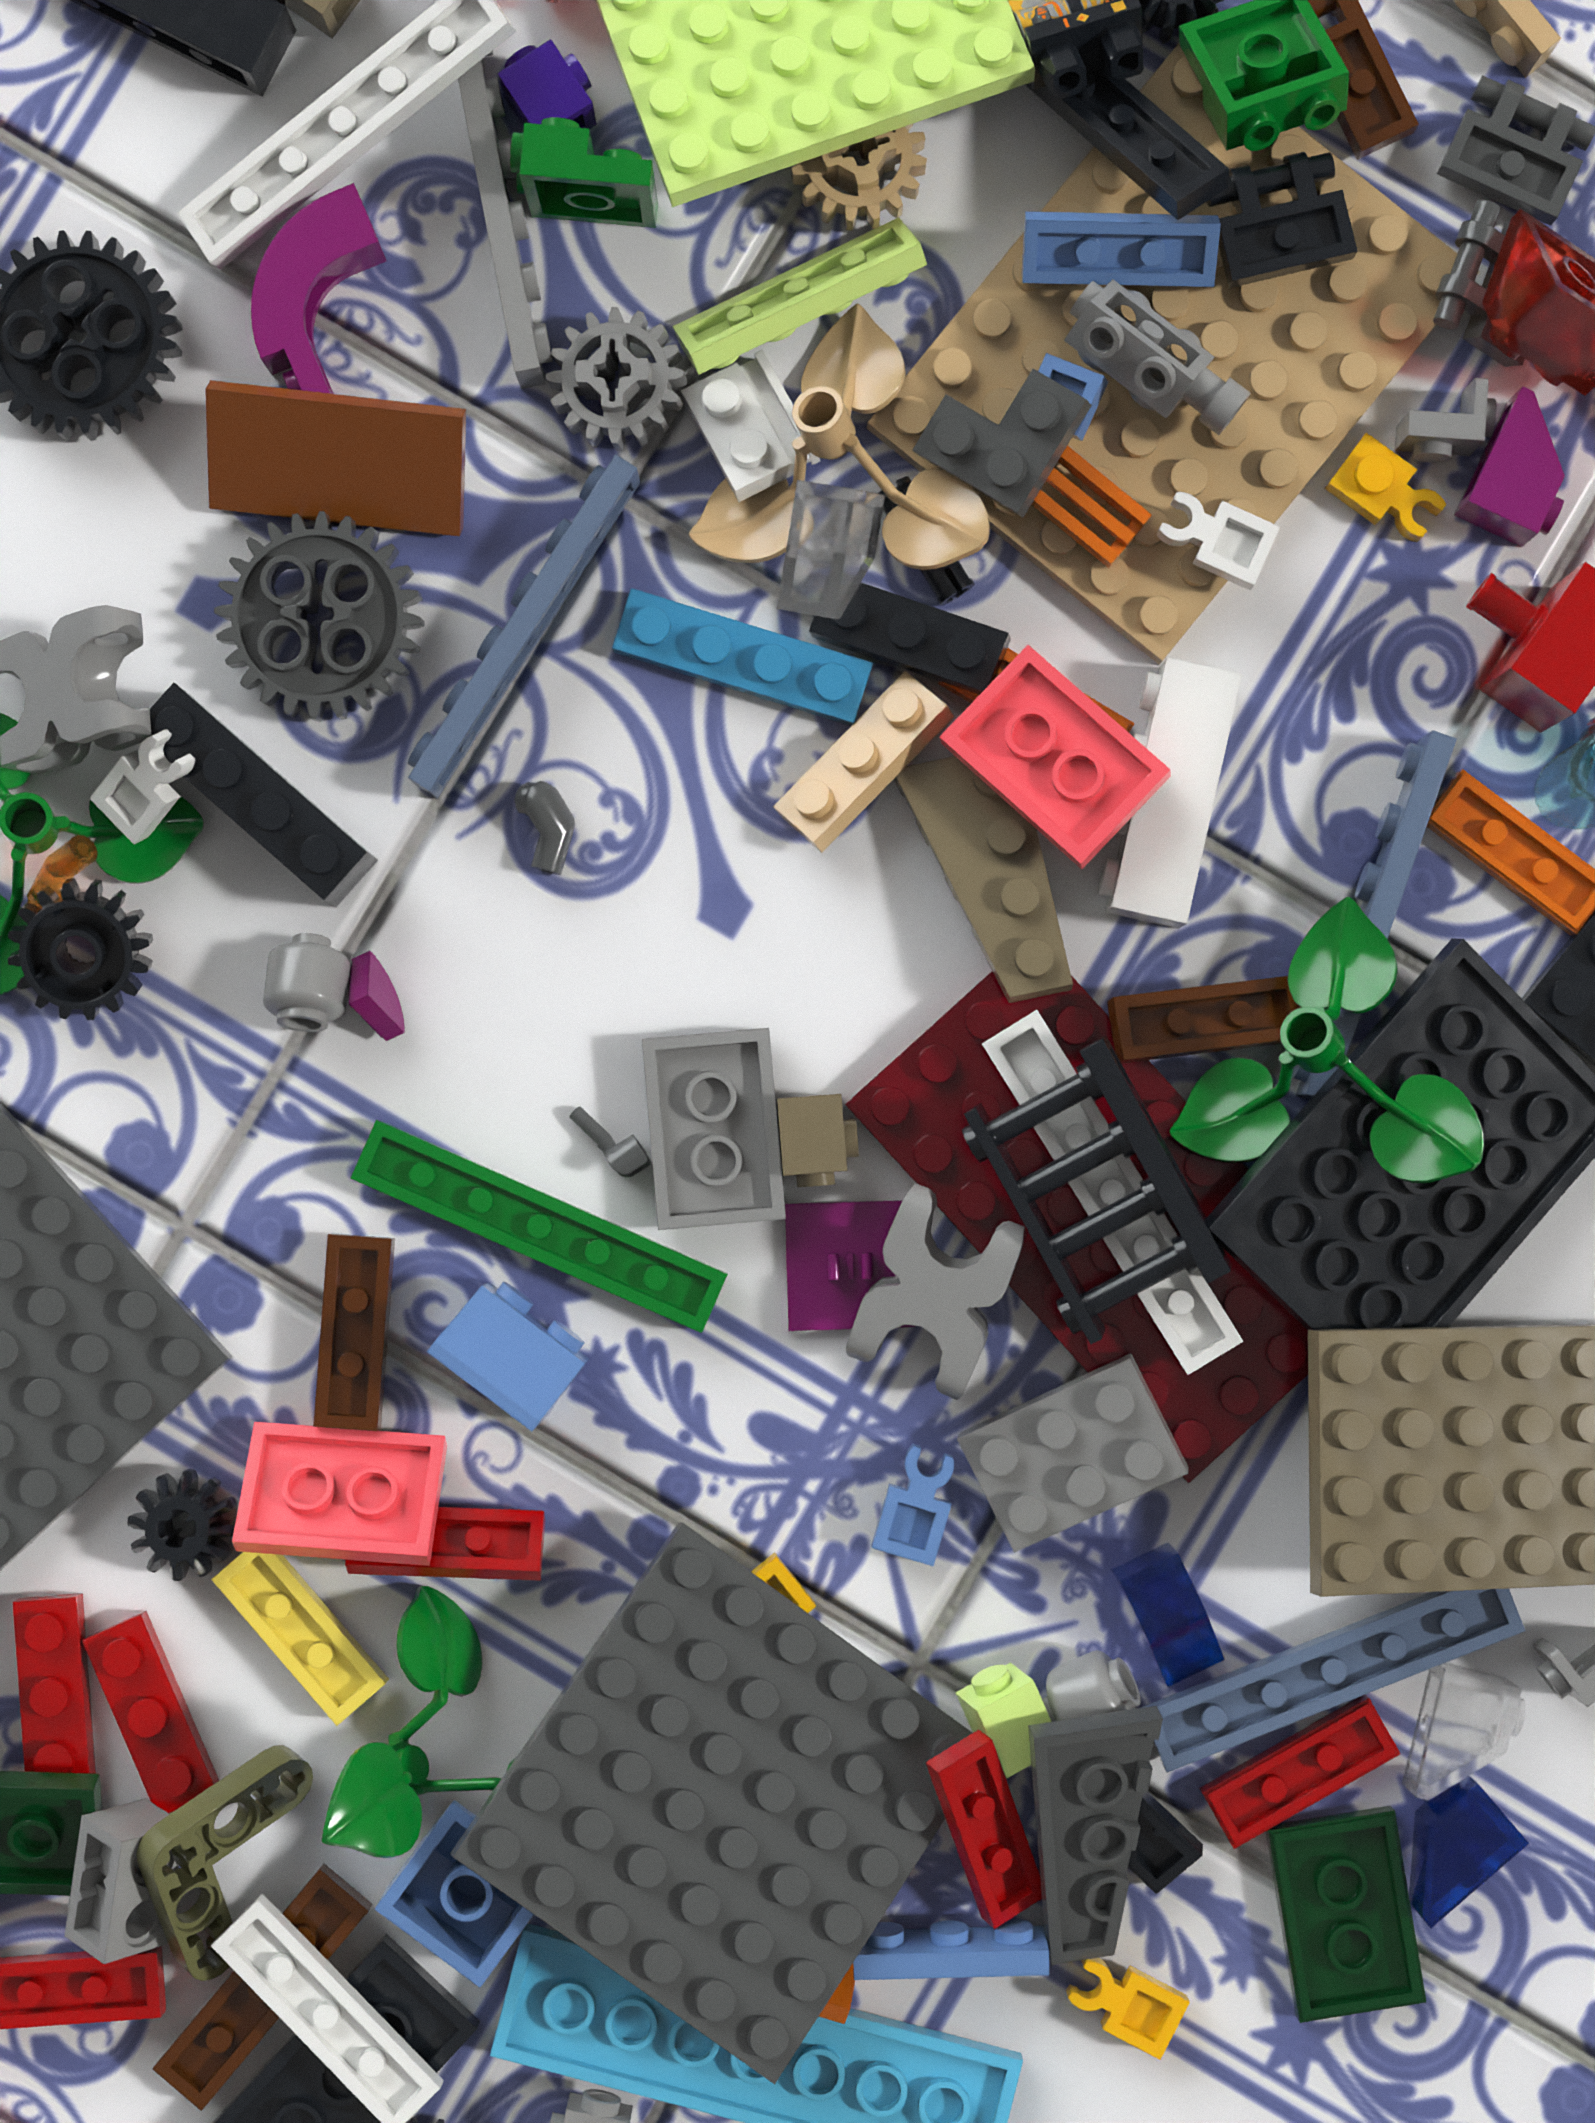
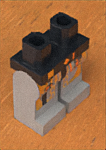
M1008 0L1035 66L1034 82H1031L1034 90L1047 86L1054 97L1060 100L1079 94L1087 85V73L1107 67L1111 77L1117 78L1120 81L1139 75L1144 70L1142 9L1138 0Z

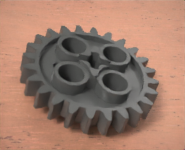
M319 511L314 529H309L304 519L298 513L292 514V532L286 535L273 522L268 523V533L271 542L263 546L257 540L248 537L246 542L254 557L250 562L231 557L229 560L230 564L241 576L238 582L219 581L218 584L222 590L233 597L232 604L214 608L215 614L232 623V627L216 634L217 640L223 644L237 645L238 647L225 659L226 664L231 668L249 667L240 681V684L248 690L259 686L263 682L265 683L260 697V701L270 707L284 695V713L291 717L297 715L303 703H307L310 719L321 722L326 704H330L336 716L342 720L347 719L349 700L354 699L366 711L371 710V699L368 691L375 687L390 697L393 691L385 678L391 671L402 676H408L410 673L406 666L398 660L401 652L419 653L421 649L415 642L406 637L407 630L425 626V621L421 617L407 612L408 607L423 600L422 594L418 590H402L401 587L414 575L412 569L408 565L391 569L390 566L399 554L397 548L391 543L378 551H374L378 543L379 533L373 527H369L358 539L355 538L356 522L349 516L344 517L336 531L332 529L330 517L324 511ZM320 561H326L328 566L323 582L322 603L334 616L333 620L322 621L320 638L322 657L324 658L323 670L316 674L312 670V664L316 655L318 631L306 619L308 614L318 613L320 597L318 579L316 577L317 564ZM295 568L301 570L304 576V584L300 593L291 599L278 598L275 585L280 574L287 569ZM358 571L365 573L368 579V587L364 596L355 602L341 601L338 587L342 578L350 572ZM285 632L298 633L301 639V650L298 656L289 663H277L272 651L275 640ZM348 635L362 636L365 642V652L362 659L353 666L345 667L339 665L336 660L335 651L340 640Z

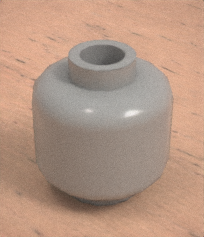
M299 933L293 936L292 942L281 944L270 951L263 1003L270 1013L277 1016V1023L280 1026L295 1031L318 1032L327 1029L328 1022H332L344 1014L347 1001L350 961L342 952L330 947L331 940L319 934Z
M1099 1650L1087 1653L1052 1669L1046 1679L1047 1696L1042 1698L1051 1721L1131 1710L1141 1704L1137 1684L1126 1663L1119 1657L1112 1660L1107 1654Z

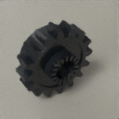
M69 878L62 884V896L60 897L51 887L46 886L37 893L42 909L27 902L21 907L18 914L28 925L14 926L8 934L9 939L20 944L19 950L13 952L7 958L8 965L21 966L24 976L16 985L20 990L32 987L39 994L35 1006L40 1009L49 1002L59 1006V1016L62 1019H67L73 1009H82L87 1021L94 1020L99 1014L100 1005L103 1003L109 1010L115 1013L124 1004L120 990L135 996L143 985L132 973H147L152 966L153 960L139 954V950L150 946L153 941V935L145 932L137 933L135 930V926L145 915L142 909L126 914L120 908L127 894L122 890L114 894L110 900L103 897L101 880L95 879L85 893L80 892L75 878ZM79 936L88 940L94 947L95 961H90L89 963L82 961L80 963L77 959H73L72 955L67 951V937Z

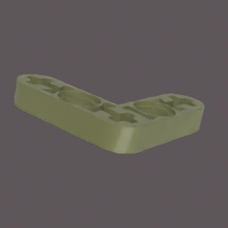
M275 1745L265 1749L156 1823L144 1834L139 1842L136 1853L137 1863L172 1955L193 1978L200 1981L212 1980L222 1975L230 1967L211 1947L216 1938L233 1923L212 1865L294 1809L305 1799L311 1789L313 1782L312 1768L308 1762L289 1747ZM237 1802L238 1808L233 1819L226 1826L214 1829L215 1820L219 1812L227 1805ZM171 1849L175 1862L181 1867L175 1871L166 1865L170 1861L169 1851ZM200 1887L201 1891L196 1903L189 1910L177 1914L176 1909L181 1898L188 1891ZM202 1930L209 1934V1937L206 1939V1949L201 1938L196 1934Z

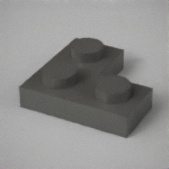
M1032 369L999 425L946 394L914 446L913 451L1023 518L1092 405L1087 399L1037 370Z

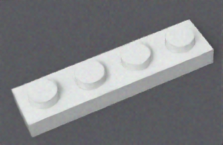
M263 1893L211 1945L224 1961L381 2123H406L441 2088L444 2080Z

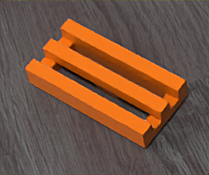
M1067 445L1058 463L1127 518L1130 523L1127 526L1122 524L1055 468H1053L1046 482L1115 537L1116 540L1111 546L1106 544L1042 490L1039 491L1031 505L1106 567L1110 568L1149 521L1152 514Z

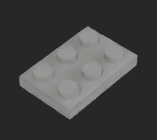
M769 1028L642 1039L658 1230L786 1219Z
M1131 1353L962 1431L957 1437L1014 1553L1188 1474L1189 1468Z

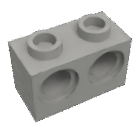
M146 1798L81 1816L64 1936L103 1964L168 1944L139 1869L136 1853L139 1842L144 1834L152 1826L168 1816L169 1813ZM171 1849L169 1851L170 1861L166 1865L175 1871L179 1869V1865L175 1862Z

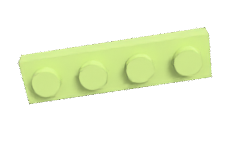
M898 217L674 325L673 329L682 350L700 375L710 369L727 367L735 362L739 355L766 342L783 340L790 336L797 327L824 314L830 315L841 312L849 307L853 300L880 287L897 285L904 281L909 273L926 266L927 262L921 243Z

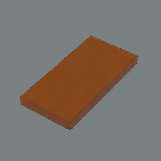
M210 380L205 388L210 509L292 518V514L298 513L303 519L316 520L319 511H324L330 517L331 522L340 523L345 516H349L356 522V525L451 536L461 535L464 527L466 409Z

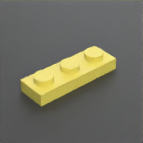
M242 1552L211 1579L336 1726L389 1680L283 1555Z

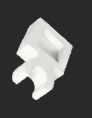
M1176 492L1170 505L1187 514L1189 525L1183 529H1177L1162 522L1156 534L1157 537L1171 546H1183L1192 543L1200 547L1192 563L1193 565L1251 590L1256 583L1281 527L1225 501L1220 503L1213 517L1204 513L1203 506L1196 497L1188 493Z
M167 729L146 738L141 743L138 752L135 750L122 756L89 798L133 844L148 838L181 797L168 783L187 775L195 763V758L191 754H187L173 763L166 759L163 748L172 735Z

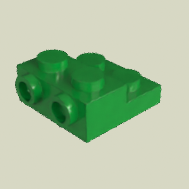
M1253 0L1179 25V45L1203 87V108L1226 151L1243 145L1250 151L1262 150L1270 146L1281 132L1301 125H1305L1309 130H1321L1332 124L1340 112L1347 110L1349 71L1308 0Z
M545 118L541 121V124L524 123L523 133L513 132L510 148V170L512 173H517V194L526 196L531 217L656 228L658 198L652 160L642 159L640 154L626 149H609L604 151L603 156L594 155L589 128H580L577 122L566 118Z

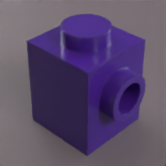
M551 39L537 48L534 45L521 48L506 61L505 69L497 73L503 96L523 127L524 123L541 124L543 119L550 117L570 119L577 122L580 128H589V130L597 125L593 102L586 93L592 87L586 72L572 53L563 58Z

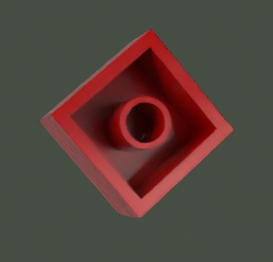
M1584 562L1552 586L1537 606L1498 580L1497 576L1493 573H1490L1466 605V608L1470 611H1475L1513 638L1509 648L1479 690L1540 733L1575 714L1595 686V568L1587 562Z

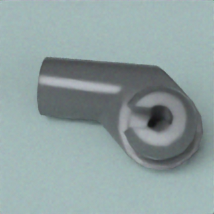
M544 781L537 783L527 782L518 788L514 800L517 811L529 816L540 833L531 867L551 874L561 875L575 829L574 817L555 787Z

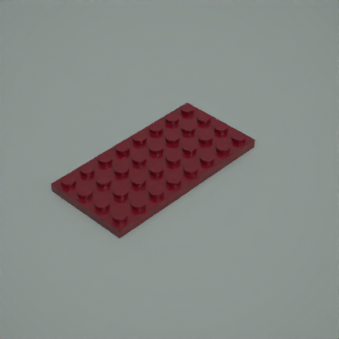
M991 971L845 1104L916 1184L929 1188L935 1193L937 1199L936 1206L979 1254L985 1250L997 1226L1002 1222L1011 1221L1026 1228L989 1159L979 1163L962 1133V1129L970 1125L964 1113L982 1103L991 1120L1019 1106L1018 1101L982 1043L1035 1010H1038L1077 1074L1076 1067L1085 1062L1079 1052L1083 1047L1106 1035L1114 1049L1109 1016L1072 975V990L1009 1003L993 971ZM1149 1060L1123 1063L1124 1069L1205 1216L1208 1217L1248 1169L1243 1163H1228L1205 1158L1178 1143L1171 1136L1170 1129L1182 1113L1186 1104L1184 1098ZM1105 1097L1094 1101L1108 1124L1117 1120ZM1034 1127L1004 1143L1022 1177L1054 1161ZM1137 1155L1129 1157L1142 1179L1147 1178L1148 1175ZM1069 1183L1035 1200L1053 1234L1088 1217L1087 1212ZM1168 1211L1164 1214L1177 1235H1180ZM1026 1228V1238L1008 1286L1087 1373L1127 1354H1132L1189 1467L1188 1474L1182 1476L1187 1483L1196 1478L1308 1375V1330L1227 1252L1226 1254L1231 1261V1272L1208 1283L1242 1338V1343L1187 1375L1138 1294L1098 1314L1106 1329L1101 1340L1090 1344L1083 1330L1073 1334L1064 1321L1056 1303V1299L1064 1295ZM1103 1238L1067 1257L1085 1292L1123 1272Z

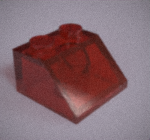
M1520 209L1510 220L1482 301L1493 326L1489 331V336L1497 348L1509 358L1517 359L1521 355L1532 362L1539 374L1550 384L1559 386L1563 382L1586 396L1595 387V258Z

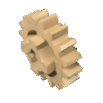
M913 124L798 163L791 168L793 185L808 184L802 192V203L805 207H809L819 201L822 202L823 222L828 223L834 218L836 213L845 215L846 230L853 231L857 217L866 216L872 229L878 228L881 211L886 209L892 216L898 218L902 215L903 203L900 196L916 199L919 194L920 184L914 177L925 175L927 158L917 154L924 149V132L908 133ZM859 151L861 158L868 160V164L857 166L854 157H848V153ZM900 164L893 180L880 190L879 181L883 174L894 171L895 165ZM837 186L852 195L841 193L833 187Z

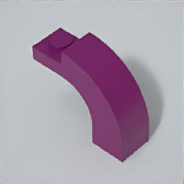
M354 183L314 200L290 218L269 244L255 276L251 299V321L255 344L260 359L272 376L292 368L282 373L288 389L334 394L314 343V324L318 309L326 295L337 284L350 276L387 261Z

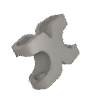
M108 605L94 606L61 617L52 628L49 643L46 637L29 631L19 632L0 640V674L8 673L22 680L25 691L24 711L17 725L0 736V764L2 768L35 774L53 772L81 763L89 753L92 741L103 749L119 751L141 743L146 738L152 736L149 707L138 710L119 702L116 692L117 671L124 657L143 645L141 613Z
M915 1183L904 1196L883 1246L885 1264L896 1276L881 1278L871 1286L864 1296L846 1345V1353L852 1358L863 1362H870V1360L875 1358L877 1351L881 1348L890 1330L902 1325L921 1326L935 1336L942 1351L939 1373L935 1380L936 1389L941 1394L958 1400L964 1394L989 1334L987 1319L976 1307H989L1002 1299L1026 1238V1228L1011 1221L1002 1222L997 1226L991 1241L981 1254L969 1259L952 1258L937 1248L931 1234L933 1213L937 1205L936 1195L931 1189Z

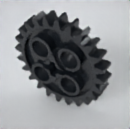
M61 230L57 237V249L49 250L45 243L37 236L33 238L34 257L28 260L20 252L13 249L10 254L17 269L12 274L0 269V284L2 285L0 288V403L12 400L8 411L19 421L32 414L31 426L41 434H44L55 420L56 433L67 441L72 437L76 424L80 426L82 432L90 441L96 440L98 423L103 421L118 435L121 433L119 415L127 411L134 419L139 422L143 421L144 416L138 402L144 397L151 402L160 404L163 399L153 387L156 379L174 382L176 378L172 371L163 363L164 358L181 357L183 352L177 343L166 338V336L183 330L182 324L176 316L165 314L177 305L176 301L169 291H158L164 280L155 268L143 272L146 261L137 250L130 252L123 258L124 248L117 238L111 237L100 251L99 242L91 231L86 230L81 238L79 247H75L68 234ZM74 281L85 282L84 291L76 301L60 303V294L66 285ZM107 292L114 293L112 299L103 301V296ZM124 319L135 320V328L126 340L120 342L109 341V333L113 325ZM76 329L83 334L86 332V338L81 343L72 338L68 339L73 330ZM36 330H45V340L38 350L31 353H21V343L25 336ZM85 368L96 370L95 379L89 388L81 392H71V380L79 370ZM52 370L51 377L48 380H42V374Z

